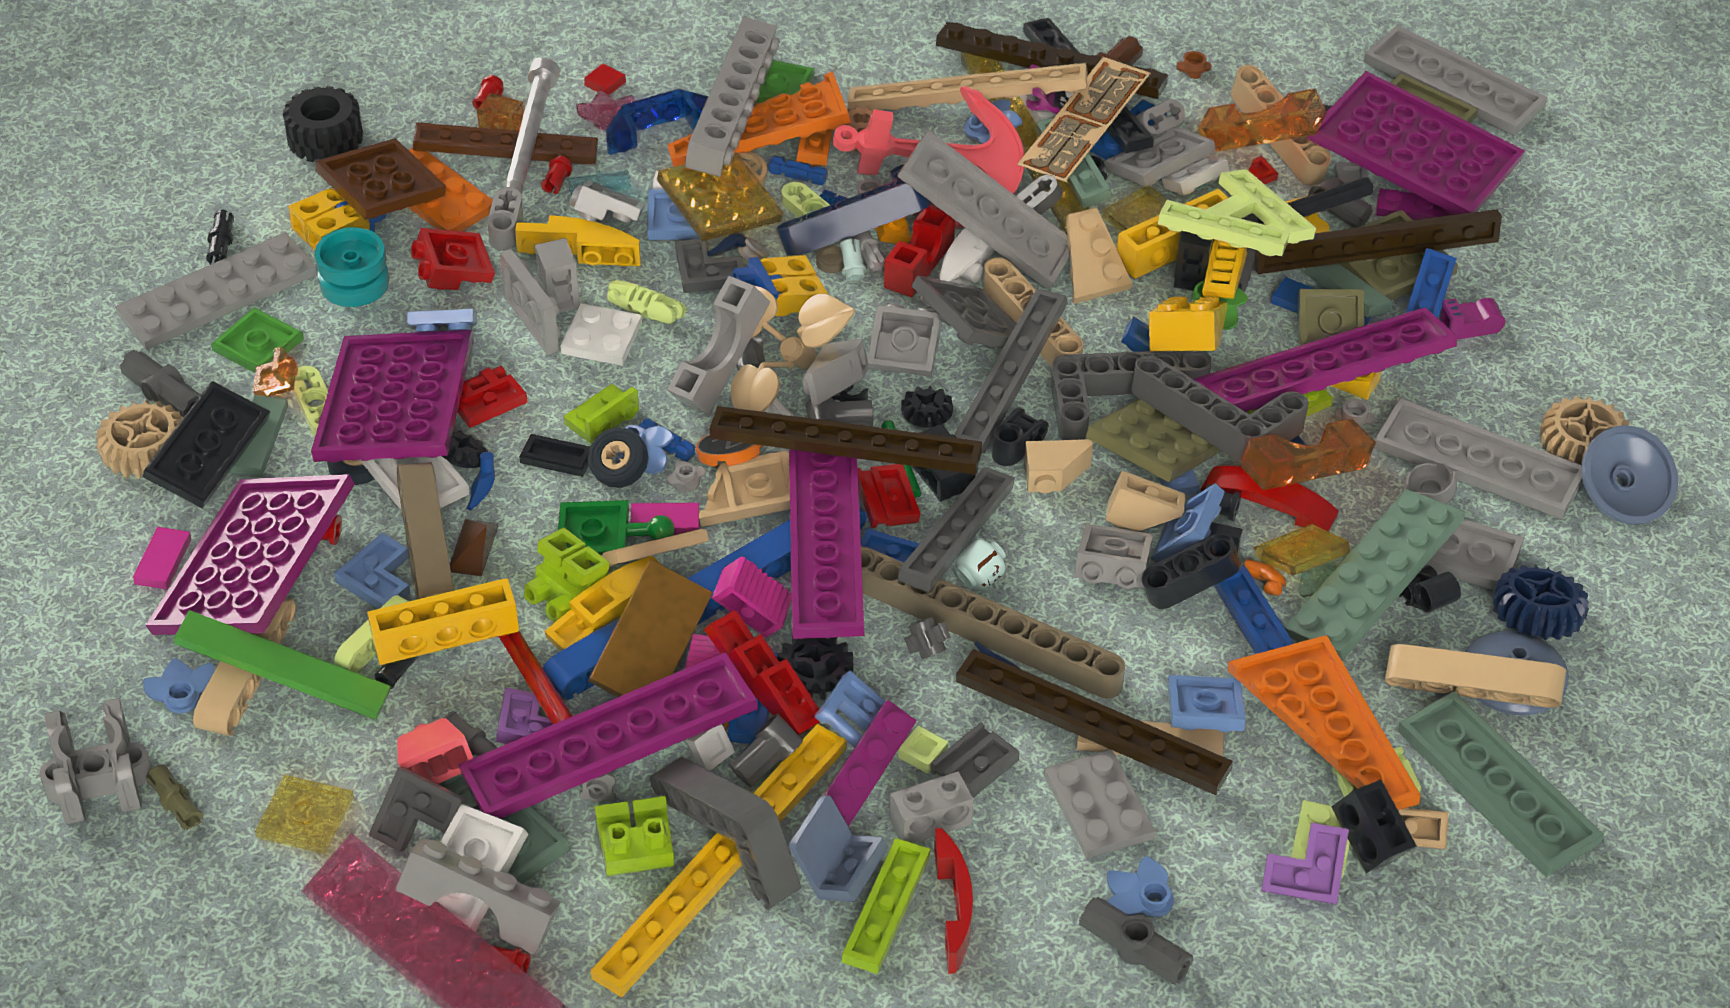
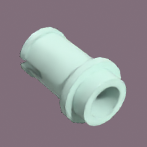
M852 239L844 240L840 243L844 263L842 275L846 276L847 281L861 280L865 277L864 273L867 271V267L862 262L860 241L858 239L853 240L854 244H852Z

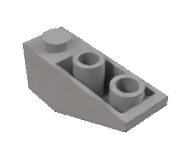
M863 338L827 343L823 346L803 376L804 391L806 395H810L812 405L824 402L865 377L869 366Z

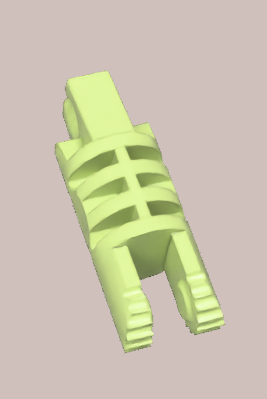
M619 280L609 283L607 300L626 311L640 314L642 317L664 322L668 325L686 315L687 308L682 302L665 296L663 293H657L655 290H649L638 284Z

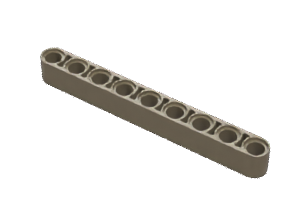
M861 546L863 594L922 620L933 616L936 624L945 622L948 631L973 642L978 641L995 652L1096 696L1114 698L1122 692L1125 662L1119 655L943 579H939L930 592L914 588L907 583L897 580L899 568L904 564L903 562L871 548Z

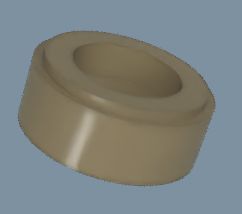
M829 245L819 249L816 253L817 267L826 273L842 271L844 263L841 248Z

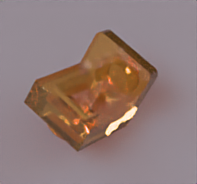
M282 347L274 349L273 362L256 366L253 393L255 395L271 397L294 390L298 366L295 359L290 357Z

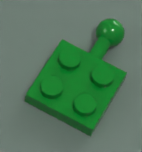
M628 500L560 502L558 530L566 528L583 541L585 547L589 546L600 555L627 547V537L650 536L653 540L673 536L675 532L673 521L664 515L655 516L650 522L629 523ZM566 543L567 549L572 547L569 543Z

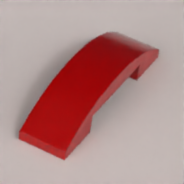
M1233 465L1214 466L1201 487L1202 492L1208 484L1213 485L1216 483L1227 493L1241 492V498L1296 517L1295 525L1325 536L1329 533L1339 514V510L1307 487L1283 476L1256 468Z
M935 828L934 855L937 880L952 879L957 915L956 921H945L944 942L948 974L957 972L968 949L972 926L973 892L970 874L960 850L943 828Z

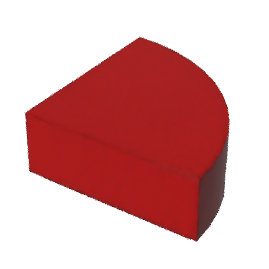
M1259 156L1252 161L1248 171L1263 184L1278 179V172L1263 156Z

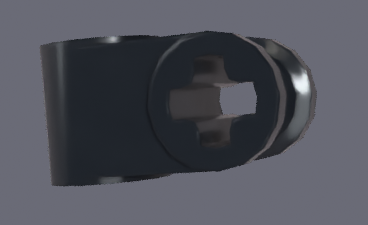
M1021 407L1015 408L994 429L993 460L1002 466L1017 464L1025 456L1026 441H1043L1048 432L1049 423L1044 419L1038 421L1027 415Z

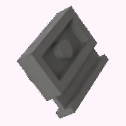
M980 722L931 762V772L934 775L937 773L942 777L959 771L974 798L1019 761L1020 751L992 731L990 733L987 731L985 725Z

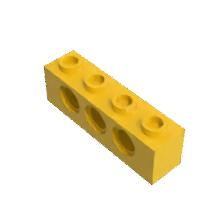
M1218 188L1185 203V205L1206 210L1229 197ZM1159 215L1118 233L1117 251L1127 273L1134 279L1177 260L1181 232L1171 231L1166 226L1159 225Z
M508 578L367 611L379 665L519 631L516 603Z

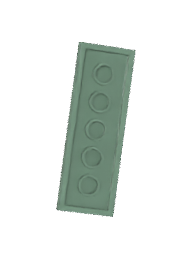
M1405 489L1286 624L1284 628L1290 638L1302 642L1327 635L1343 661L1465 520L1463 511Z
M1454 691L1399 722L1398 732L1546 877L1602 843L1604 834Z

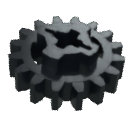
M792 636V645L783 643L782 653L777 654L779 662L784 659L788 660L811 697H813V694H818L821 700H825L826 692L830 691L832 693L843 675L848 671L854 673L853 652H848L847 642L838 644V637H830L829 639H793Z

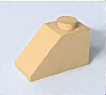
M1090 439L1026 441L1024 466L1028 492L1050 493L1052 491H1062L1091 466L1093 441Z
M1122 471L1107 502L1105 520L1118 528H1128L1138 532L1180 518L1184 513L1185 493Z

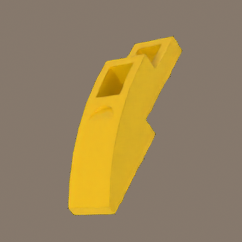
M549 215L548 224L516 223L517 252L536 254L535 245L566 238L572 254L577 255L578 264L619 265L622 267L641 265L640 240L614 227L585 219Z
M648 556L629 563L600 579L569 602L571 610L544 631L546 638L559 651H562L621 617L648 562L652 559L659 564L661 563L653 556Z

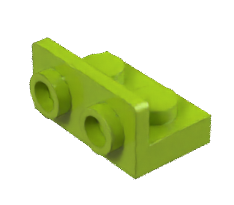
M610 384L563 416L564 424L592 444L596 437L604 431L615 428L623 421L631 420L639 411L638 390L630 387L623 392L614 384Z

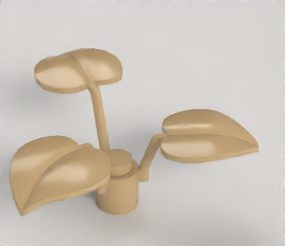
M755 286L771 302L751 338L757 336L764 327L782 342L780 352L785 361L762 362L758 368L751 364L744 365L736 373L731 384L730 393L734 408L764 412L774 402L780 389L779 377L770 368L786 367L790 370L793 366L800 369L809 368L816 358L814 348L821 347L831 341L850 321L856 312L854 308L831 295H815L805 302L799 312L798 319L802 326L797 329V333L800 338H787L767 323L778 311L775 297L766 289Z

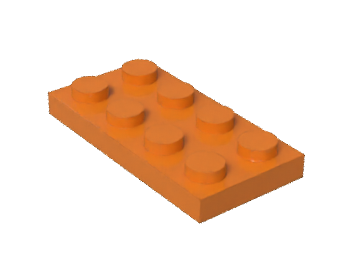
M409 149L421 163L446 185L445 196L408 207L434 228L450 231H463L489 215L493 199L428 151Z

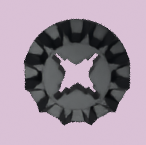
M931 385L928 389H922L917 386L914 392L907 391L904 400H901L902 415L908 422L919 427L929 428L944 424L953 414L952 396L945 395L943 389L933 390Z
M459 430L458 432L453 431L448 455L442 457L458 467L477 468L480 467V454L488 452V450L483 447V442L475 440L472 434L466 435Z

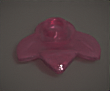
M599 91L591 103H577L576 110L582 119L593 122L601 130L609 131L617 129L622 125L623 119L635 111L636 103L633 95H628L615 101L605 92Z

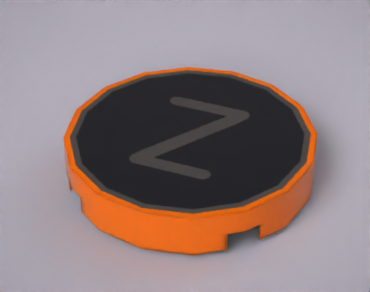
M709 434L697 442L696 453L698 460L705 465L716 467L718 466L717 461H726V465L733 466L755 458L763 446L710 439Z

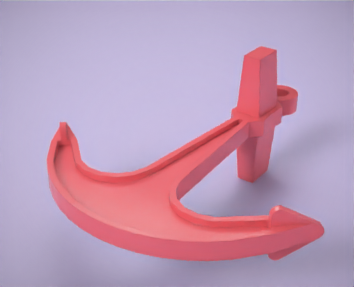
M963 86L960 88V92L971 113L975 114L988 129L990 139L981 145L946 144L1015 195L1024 173V167L1017 165L1024 156L1021 139L1013 124L1002 111L984 98L980 91ZM873 109L867 128L858 133L851 126H839L835 130L833 144L838 150L844 152L852 151L856 147L860 152L857 173L877 175L884 158L892 154L910 157L920 140L895 138L890 134L893 112ZM957 221L955 222V227L957 229L965 228Z

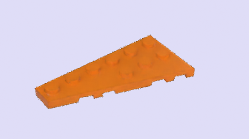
M833 71L824 75V81L813 86L810 81L800 85V90L795 94H780L755 105L751 116L748 117L745 131L741 133L740 142L737 150H734V154L738 152L747 153L765 145H778L784 140L796 137H808L815 132L826 129L835 130L839 126L851 123ZM692 134L667 144L674 169L686 168L684 166Z
M1327 635L1228 661L1227 671L1357 789L1382 779L1397 810L1419 804L1421 795Z

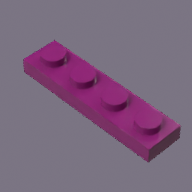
M889 700L882 704L824 793L825 796L832 797L848 827L917 722V720Z

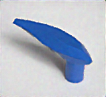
M491 452L480 454V471L472 484L471 498L466 507L469 511L486 497L493 486L495 471L494 455Z

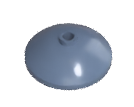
M1615 426L1597 435L1590 442L1584 453L1582 478L1585 489L1596 507L1611 519L1631 525L1645 524L1663 515L1672 505L1678 488L1677 468L1667 447L1652 433L1635 426ZM1616 477L1621 479L1622 486L1617 482Z
M1518 631L1492 632L1476 639L1465 651L1468 653L1560 665L1567 670L1563 696L1567 690L1569 675L1563 658L1547 642L1535 636L1532 638L1530 634H1518ZM1476 698L1484 705L1496 711L1511 715H1533L1550 709Z

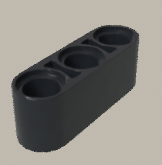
M1218 533L1148 567L1143 572L1141 580L1151 605L1158 609H1166L1232 577L1239 571L1241 562L1233 538L1225 533Z

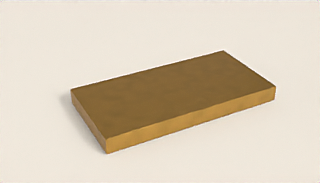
M651 559L588 682L616 697H620L672 675L713 592Z

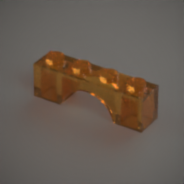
M1316 88L1288 93L1273 106L1253 113L1239 112L1235 103L1210 107L1206 111L1197 130L1201 136L1214 140L1215 152L1316 135L1327 112Z
M1352 418L1327 423L1318 445L1293 443L1277 434L1249 439L1240 466L1263 490L1365 469L1370 462L1376 441Z

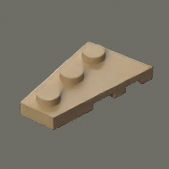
M1097 207L1069 214L1066 225L1068 251L1071 260L1070 277L1073 287V304L1131 289L1132 281Z

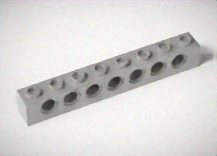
M743 17L690 138L684 167L721 176L724 166L731 165L734 150H737L741 133H744L748 117L752 114L754 101L757 102L760 88L764 85L767 70H770L773 56L776 55L780 38L775 37L776 25Z

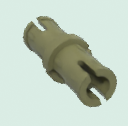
M165 765L153 767L148 772L150 776H146V780L160 797L159 801L162 807L172 812L184 830H189L200 824L203 814L190 800L188 789L174 779Z

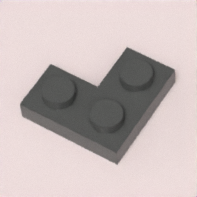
M706 238L675 241L676 256L684 293L722 289L728 276H732L734 268H744L742 256L710 259V256L707 255L709 250Z
M399 767L368 836L399 852L404 851L419 820L445 833L460 805H465L467 799L405 767Z

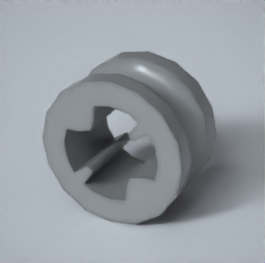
M748 237L745 240L746 246L738 249L739 254L747 261L753 257H758L761 260L768 258L770 255L761 244Z

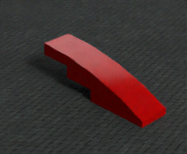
M737 610L710 623L704 629L720 654L726 652L753 695L773 716L779 714L798 735L820 723L815 718L819 710L818 706L788 660L784 659L779 662L761 634L753 637Z

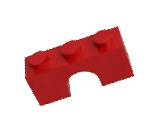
M933 205L922 210L913 221V233L910 243L898 241L884 260V288L912 298L917 292L912 287L918 275L928 277L954 241L955 219L939 207Z

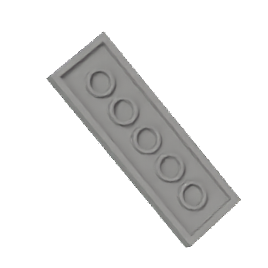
M1398 25L1372 46L1364 56V63L1396 78L1402 73L1477 108V118L1514 136L1546 106V96Z
M929 130L921 138L897 177L1045 288L1049 289L1054 284L1070 257L1067 234Z
M285 232L118 304L115 307L119 317L142 346L148 350L317 275V270L311 260Z
M1402 398L1398 400L1375 438L1373 447L1376 450L1416 465L1425 463L1438 465L1445 462L1452 472L1456 471L1457 480L1559 519H1563L1583 482L1582 465Z

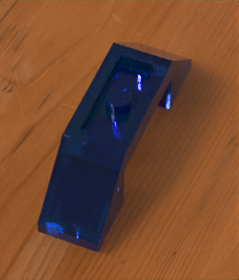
M676 89L623 104L606 129L608 154L612 155L637 148L638 130H645L649 127L673 122L677 119L685 118L694 131L709 96Z

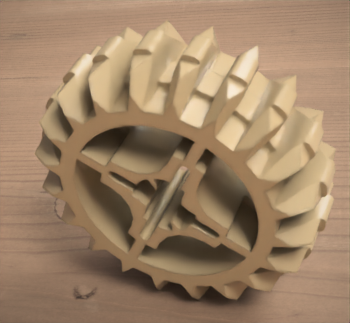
M1577 395L1572 400L1563 397L1560 403H1553L1550 410H1547L1543 416L1540 427L1542 448H1546L1547 453L1582 465L1584 453L1590 442L1597 435L1615 426H1629L1630 421L1624 419V412L1615 411L1614 404H1603V399L1594 401L1591 400L1590 396L1586 399H1580Z
M147 399L143 404L138 405L133 401L132 405L127 408L120 405L119 412H109V418L101 420V427L97 430L96 436L98 454L101 455L105 466L110 467L114 474L121 472L127 478L134 473L139 480L144 469L183 417L180 415V412L173 410L171 405L163 406L160 401L153 405Z

